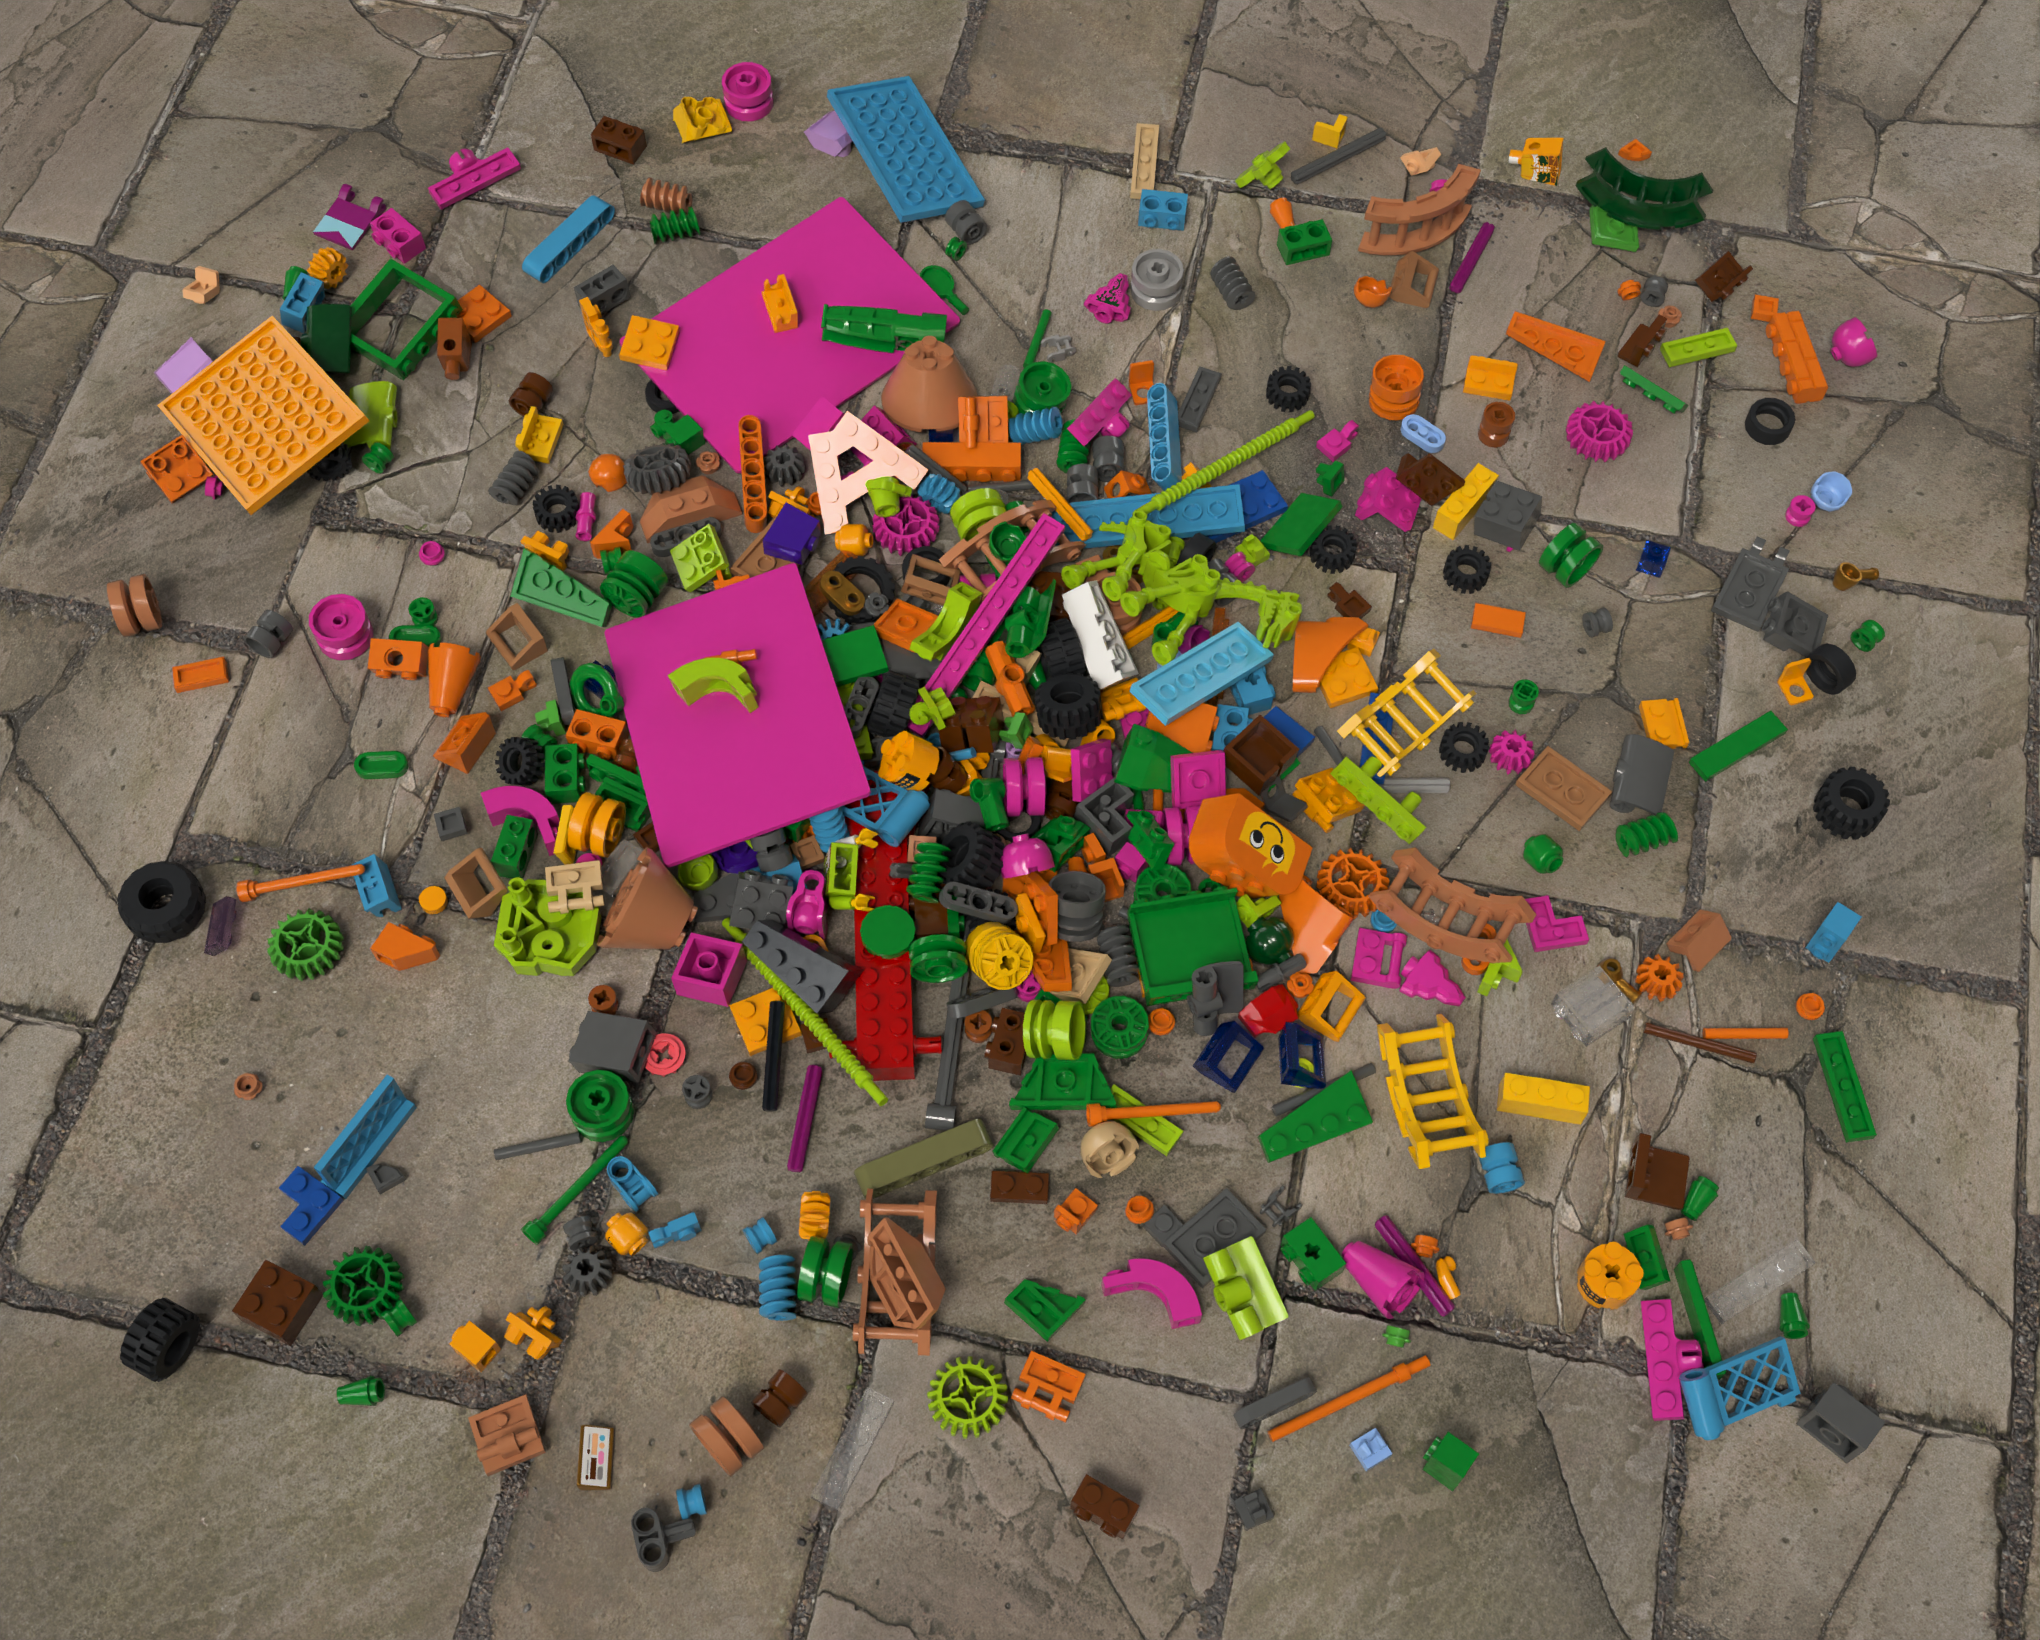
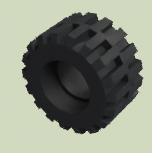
M1067 618L1049 622L1046 637L1036 648L1042 654L1040 660L1046 679L1056 677L1057 674L1063 675L1069 672H1073V674L1081 673L1085 677V660L1073 625Z
M889 670L884 675L867 722L868 732L882 737H892L905 731L910 719V708L915 704L919 693V680Z
M1073 672L1063 675L1057 674L1056 677L1046 679V682H1042L1039 685V689H1036L1035 703L1038 724L1045 734L1049 733L1050 737H1059L1061 740L1066 738L1073 740L1079 736L1085 737L1088 732H1094L1096 730L1095 727L1101 724L1103 712L1100 688H1098L1096 681H1092L1091 677H1084L1081 673L1073 674Z
M1843 767L1838 769L1837 772L1833 771L1826 778L1815 796V805L1813 806L1814 812L1818 813L1816 819L1818 822H1823L1822 827L1825 830L1830 829L1832 831L1831 834L1834 836L1837 834L1841 835V839H1848L1851 836L1853 840H1856L1861 836H1868L1876 829L1888 811L1890 799H1887L1889 796L1888 789H1883L1885 784L1882 780L1877 781L1875 774L1869 775L1866 773L1867 770L1863 768L1858 771L1856 767H1849L1848 770ZM1841 797L1855 800L1862 810L1850 808L1842 801Z
M966 821L965 824L960 823L956 828H952L949 834L943 838L941 845L948 847L951 851L942 852L949 860L948 862H940V865L946 868V872H938L937 875L944 879V884L958 882L986 890L987 887L993 885L994 880L1000 875L1001 868H1003V861L1000 858L1003 856L1005 845L1001 842L1002 839L975 822Z
M167 1298L156 1299L140 1312L129 1327L120 1350L122 1364L154 1382L167 1379L184 1363L191 1353L200 1330L199 1317L197 1314Z

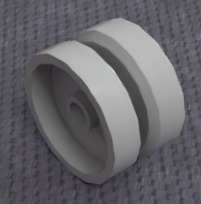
M1162 249L1147 250L1139 254L1133 262L1130 290L1134 301L1144 309L1153 311L1166 310L1173 307L1179 301L1182 293L1184 269L1181 260L1170 251Z

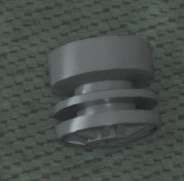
M1068 871L1054 876L1049 882V886L1058 894V938L1071 942H1082L1098 936L1102 930L1106 893L1105 884L1093 874L1082 871Z

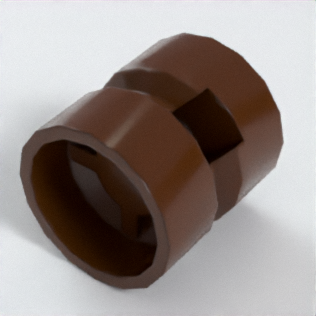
M529 372L508 400L509 405L523 417L529 413L531 406L537 407L539 413L543 404L547 402L553 393V387L541 375Z
M939 746L937 747L939 750V763L935 775L930 773L926 780L931 782L935 789H946L955 794L965 784L967 772L957 761H954L953 757L943 747Z
M1052 779L1048 788L1049 794L1045 798L1044 816L1049 820L1058 818L1060 815L1074 818L1077 804L1080 802L1073 801L1072 780L1063 783Z
M778 1369L768 1381L769 1389H762L751 1403L766 1419L781 1428L791 1416L790 1408H797L807 1397L808 1393L794 1378L783 1370Z

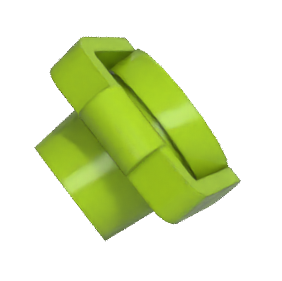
M879 477L867 480L865 484L875 514L879 517L896 515L900 511L899 497H911L912 487L899 484V481L894 477Z

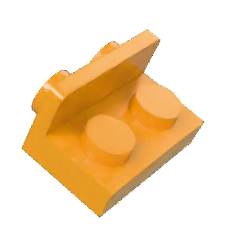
M1471 355L1466 369L1463 393L1510 401L1518 364L1506 360Z

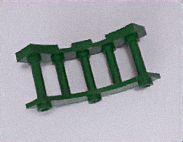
M1606 147L1586 156L1585 160L1593 169V173L1578 180L1575 185L1594 207H1600L1607 212L1609 217L1628 225L1647 229H1661V227L1671 226L1682 228L1704 221L1706 214L1699 205L1698 199L1713 193L1712 187L1702 172L1681 179L1647 177L1625 167L1616 160ZM1621 191H1622V192H1625V193H1627V194H1629V195H1632V196H1635V197H1637V198H1636V200H1635V199H1632V198H1629V197H1627V196L1621 194L1620 192H1621ZM1645 200L1657 201V202H1663V203H1662V204L1646 203Z

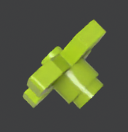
M1284 141L1270 152L1267 150L1256 156L1252 160L1253 165L1241 173L1235 180L1236 184L1242 188L1256 178L1260 180L1263 186H1267L1269 189L1276 186L1284 177L1281 174V169L1275 162L1281 159L1290 150V147Z

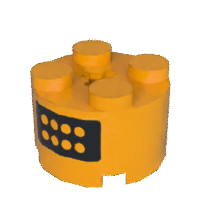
M907 731L900 732L891 740L886 739L882 744L881 753L883 755L878 775L880 778L908 791H921L930 783L926 781L930 773L934 775L936 773L939 763V750L929 741Z
M1609 1242L1592 1249L1581 1263L1577 1271V1287L1584 1300L1593 1307L1611 1308L1610 1310L1618 1309L1625 1305L1637 1291L1644 1272L1632 1252L1617 1242Z

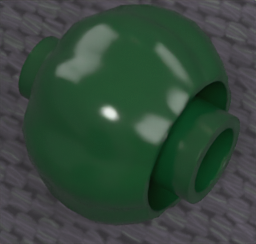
M1263 916L1247 929L1250 934L1246 938V948L1249 956L1254 961L1262 965H1272L1274 963L1280 964L1293 957L1290 952L1294 943V934L1286 921L1277 917H1271L1266 920Z

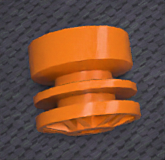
M1389 355L1376 362L1372 372L1369 405L1378 416L1388 420H1402L1416 412L1419 407L1424 379L1423 369L1416 360L1405 355Z

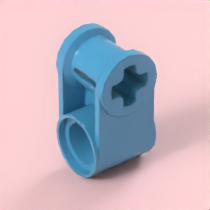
M618 1156L610 1160L607 1165L609 1179L626 1204L635 1213L639 1211V1206L651 1196L656 1197L658 1195L650 1181L638 1171L628 1158ZM618 1169H628V1173L624 1177L618 1178L614 1176Z

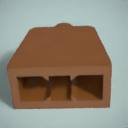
M438 318L437 355L445 371V377L450 380H457L460 377V372L469 370L472 339L463 318Z

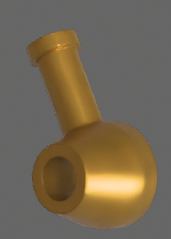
M1843 562L1835 572L1833 585L1838 590L1845 591L1855 586L1861 579L1877 580L1879 578V570L1877 568L1858 569L1851 563Z
M1607 959L1597 965L1594 977L1599 985L1605 988L1617 987L1633 1004L1641 997L1642 993L1622 978L1623 970L1616 959ZM1607 967H1612L1615 971H1610Z

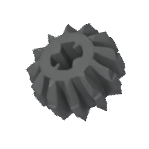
M787 444L784 448L776 445L775 451L768 450L767 457H764L763 460L764 474L766 477H769L772 484L779 482L781 487L787 482L792 486L793 480L800 481L801 474H804L805 471L804 457L801 453H798L796 447L789 449Z
M590 1246L587 1253H584L583 1249L578 1247L577 1252L579 1255L575 1257L572 1254H568L567 1258L571 1264H564L562 1267L563 1271L567 1273L563 1276V1281L565 1284H570L569 1289L572 1293L579 1290L581 1297H585L588 1290H591L592 1294L597 1296L598 1291L596 1288L600 1286L607 1289L608 1285L604 1279H610L613 1276L612 1272L608 1270L612 1263L610 1259H605L606 1254L603 1250L596 1253L595 1248ZM591 1267L593 1271L591 1273L588 1271L589 1275L584 1276L582 1272L584 1270L587 1272L586 1268Z

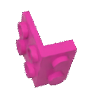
M1388 467L1375 474H1370L1364 481L1365 487L1357 501L1358 507L1355 516L1360 520H1364L1378 512L1402 531L1407 532L1411 530L1422 498L1396 479L1397 474Z

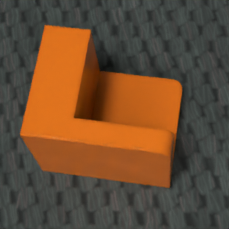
M1114 857L1088 865V873L1098 877L1105 884V902L1124 897L1125 885Z

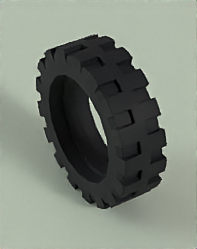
M858 556L855 559L849 557L845 562L841 561L838 563L836 568L832 570L841 573L844 577L856 573L869 576L877 583L881 594L888 598L889 607L891 606L895 596V583H892L893 577L890 572L887 573L886 567L882 563L879 565L873 558L864 559L865 556ZM835 580L829 581L832 585H838ZM830 600L828 603L830 609H834L835 615L838 618L842 617L845 619L844 622L849 624L852 622L856 624L874 622L881 617L869 615L865 608L857 615H846Z

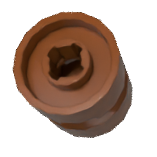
M1492 402L1486 406L1478 429L1479 440L1484 445L1497 448L1507 443L1515 420L1514 409L1504 402Z

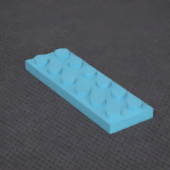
M1236 622L1133 683L1129 692L1166 726L1271 662L1274 654L1268 648H1263V644L1241 623Z

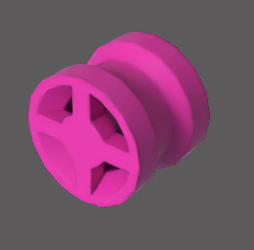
M1805 495L1794 497L1786 510V520L1796 527L1807 525L1816 508L1814 501Z
M1243 552L1233 554L1225 562V565L1229 568L1228 572L1233 573L1241 583L1250 578L1255 571V566L1251 562L1246 561V556Z
M1030 971L1028 977L1019 986H1016L1018 998L1024 1002L1034 1000L1042 989L1032 971Z

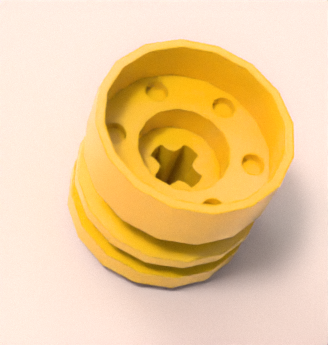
M986 922L977 926L968 935L965 942V958L967 959L968 967L988 986L997 990H1009L1019 986L1028 977L1033 966L1031 947L1011 928L999 922Z

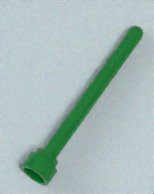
M625 1136L618 1137L539 1219L529 1220L521 1228L523 1234L534 1244L538 1245L546 1237L545 1233L548 1231L546 1227L608 1165L610 1160L620 1153L628 1144V1139Z

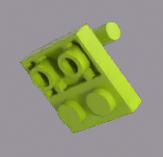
M707 524L670 550L684 589L690 593L715 577L716 570L721 569L724 580L732 577L726 553L715 527Z

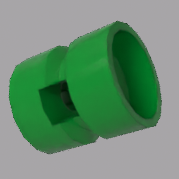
M987 645L962 680V684L976 692L981 681L993 686L996 680L985 653Z

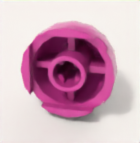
M1856 317L1845 321L1837 327L1832 338L1833 348L1830 349L1836 361L1841 360L1842 363L1850 367L1863 366L1877 358V351L1872 338L1868 339L1864 332L1867 329Z
M1028 833L1013 836V842L1004 847L1003 856L1000 858L1003 861V868H1001L1002 878L1027 875L1031 872H1039L1055 867L1051 851L1046 843L1038 838H1029Z

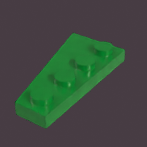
M523 549L510 597L600 627H606L612 602L530 549Z
M1352 1070L1258 1136L1268 1163L1373 1123Z

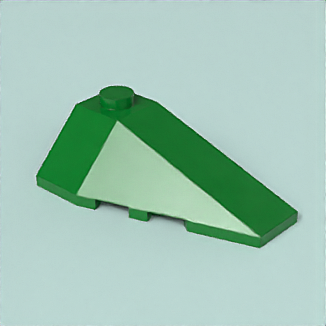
M1133 724L1124 740L1114 782L1138 791L1161 789L1165 793H1171V756L1190 754L1192 752L1157 731Z

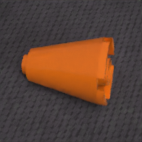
M440 642L439 647H434V643L430 644L428 649L429 708L434 711L435 715L449 717L450 714L456 713L480 663L481 656L478 652L474 656L469 654L470 648Z

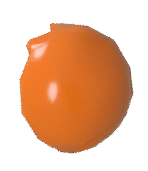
M1368 276L1359 278L1354 286V295L1363 306L1370 308L1382 306L1392 291V287L1386 288L1385 280L1377 281L1373 277Z
M601 454L592 461L588 471L589 477L596 487L601 486L607 492L618 490L627 483L623 467L625 463L615 454Z

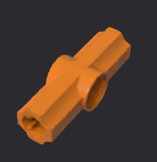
M1003 641L994 642L986 648L985 653L997 679L995 688L998 693L1004 696L1012 717H1014L1016 712L1025 713L1027 716L1033 713L1035 707L1023 682L1024 670L1015 663L1013 657L1006 653V643Z

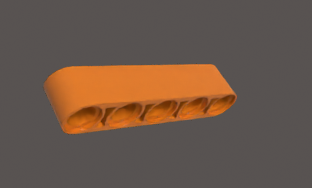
M746 415L739 421L744 521L748 531L760 533L767 526L761 423L754 415ZM748 451H755V453H752V454L747 453V452H748ZM751 472L757 473L756 475H749ZM751 494H757V495H759V496H758V497H751L750 495H751ZM752 516H759V517H761V518H759V519H752L751 517H752Z

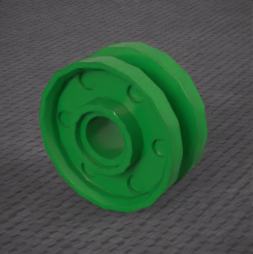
M1165 863L1162 870H1153L1151 867H1148L1138 876L1133 899L1134 901L1139 899L1159 900L1160 896L1156 893L1158 891H1164L1168 895H1175V897L1186 896L1187 893L1192 891L1191 883L1186 874L1176 866Z
M945 934L930 935L914 941L909 946V958L911 959L910 974L914 979L928 983H944L962 977L968 969L967 959L965 958L966 943L956 936Z
M1112 996L1103 1000L1094 1009L1091 1016V1039L1101 1053L1114 1059H1124L1136 1055L1145 1046L1149 1030L1148 1015L1144 1007L1135 999L1126 996ZM1122 1024L1126 1026V1029L1118 1031L1113 1026Z

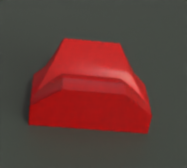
M1283 984L1271 987L1252 1000L1239 1012L1238 1018L1254 1038L1262 1033L1276 1034L1299 1018L1297 1014L1299 1005Z

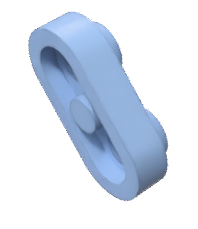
M1408 415L1402 420L1400 430L1405 438L1429 453H1437L1443 449L1446 436L1442 430L1419 415Z

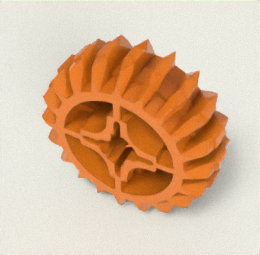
M1352 848L1348 849L1347 854L1340 849L1337 852V856L1331 854L1328 860L1321 864V870L1317 874L1316 887L1319 889V894L1333 905L1337 904L1352 913L1354 920L1358 917L1359 913L1366 917L1369 911L1375 912L1377 908L1368 897L1369 895L1364 896V889L1368 885L1373 884L1374 890L1372 892L1388 890L1390 880L1386 877L1387 870L1386 868H1380L1381 860L1372 861V853L1366 857L1363 855L1362 849L1359 850L1358 854H1355ZM1341 871V878L1338 879V882L1333 883L1332 876Z

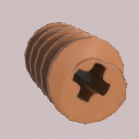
M649 177L642 188L640 204L641 206L646 205L648 208L654 207L656 210L663 209L665 212L673 210L675 214H678L679 209L682 208L685 214H687L688 207L692 205V195L688 193L687 186H683L681 191H679V185L674 184L672 189H670L669 182H665L662 187L661 180L659 179L653 185V179Z

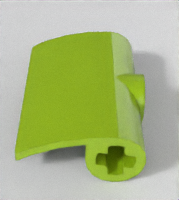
M377 381L350 388L349 398L365 414L369 422L343 442L344 444L351 447L367 443L370 448L374 442H378L389 450L391 449L393 428L397 427L398 422L395 407L396 385L388 381Z
M1252 1236L1202 1258L1215 1285L1213 1289L1215 1300L1220 1309L1227 1312L1239 1340L1252 1336L1264 1328L1288 1318L1285 1306Z

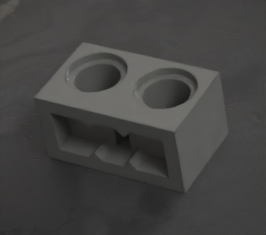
M614 265L574 287L578 306L580 307L579 300L588 297L592 305L596 304L601 315L631 298L627 279Z

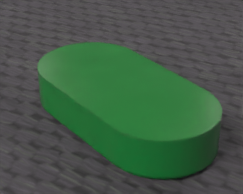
M401 625L395 627L389 633L390 640L423 642L428 647L432 643H434V647H439L440 642H442L439 630L432 625Z
M399 751L365 752L360 754L354 761V769L358 776L363 779L399 778L407 772L409 767L406 756Z

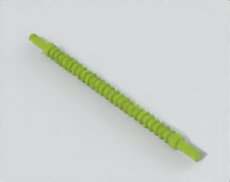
M1309 410L1295 419H1287L1284 423L1277 425L1265 434L1252 439L1251 442H1247L1246 445H1242L1241 448H1237L1236 451L1228 453L1221 459L1216 460V462H1212L1211 465H1207L1206 468H1202L1201 471L1193 473L1186 479L1181 480V482H1177L1176 485H1172L1160 494H1156L1151 498L1150 502L1136 510H1142L1146 514L1154 510H1162L1166 505L1175 502L1176 499L1178 500L1186 496V494L1195 491L1217 476L1222 475V473H1226L1228 470L1255 456L1256 453H1260L1290 434H1294L1299 430L1300 426L1314 419L1313 411Z
M725 918L722 921V926L734 938L735 943L743 945L745 955H747L748 960H751V964L755 965L757 970H760V974L764 975L765 980H769L768 982L770 985H773V989L777 991L778 995L782 996V999L786 1001L788 1006H791V1010L795 1011L797 1016H800V1020L804 1021L805 1026L809 1027V1030L813 1032L815 1037H818V1041L823 1042V1046L827 1047L829 1053H832V1057L836 1058L837 1063H841V1067L846 1069V1073L850 1074L851 1079H855L856 1085L861 1089H865L879 1106L885 1105L888 1102V1098L873 1082L872 1074L865 1070V1066L861 1065L859 1060H856L855 1055H851V1051L847 1049L845 1044H842L841 1039H837V1035L833 1033L832 1029L828 1028V1024L824 1023L822 1018H819V1014L814 1013L815 1011L742 943L747 933H743L739 927L729 926L730 918Z

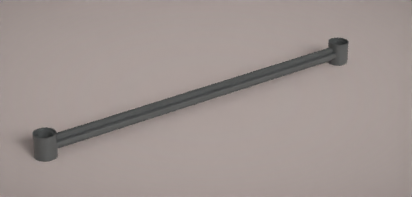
M1002 739L998 740L995 751L988 753L990 760L987 767L982 769L981 776L983 778H997L999 762L1003 763L1006 752V742L1002 741ZM961 913V915H964V932H959L960 939L966 942L968 935L975 928L970 930L968 925L972 921H967V914ZM969 967L962 977L951 982L949 1001L967 994ZM948 1010L934 1104L928 1103L925 1119L926 1129L943 1131L952 1129L955 1126L956 1106H951L963 1022V1017L949 1018Z

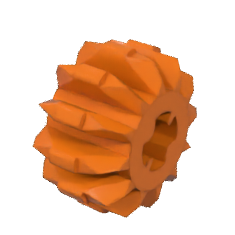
M1659 954L1655 955L1653 959L1647 957L1644 959L1643 964L1638 966L1636 970L1638 975L1635 978V983L1641 985L1639 988L1641 993L1646 991L1649 993L1648 1000L1654 996L1658 998L1659 1002L1664 1001L1666 997L1672 999L1676 992L1681 990L1683 986L1681 981L1684 973L1677 971L1679 963H1670V956L1666 957L1665 960H1662Z

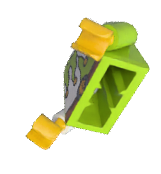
M865 828L861 830L859 836L853 835L831 842L824 860L823 876L825 879L824 898H828L829 905L833 909H857L867 912L874 909L868 907V901L875 899L874 896L858 894L855 897L858 848L861 847V844L870 848L877 847L878 842L872 840V838L877 836L878 833Z

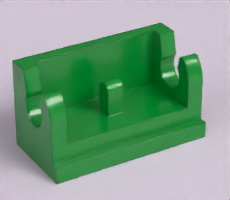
M604 777L595 795L601 796L603 802L608 798L623 802L626 807L624 826L635 832L642 829L651 816L646 795Z

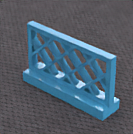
M388 1074L384 1077L314 1166V1169L322 1178L320 1182L345 1200L367 1173L366 1168L375 1163L417 1108L414 1103L406 1099L393 1077Z

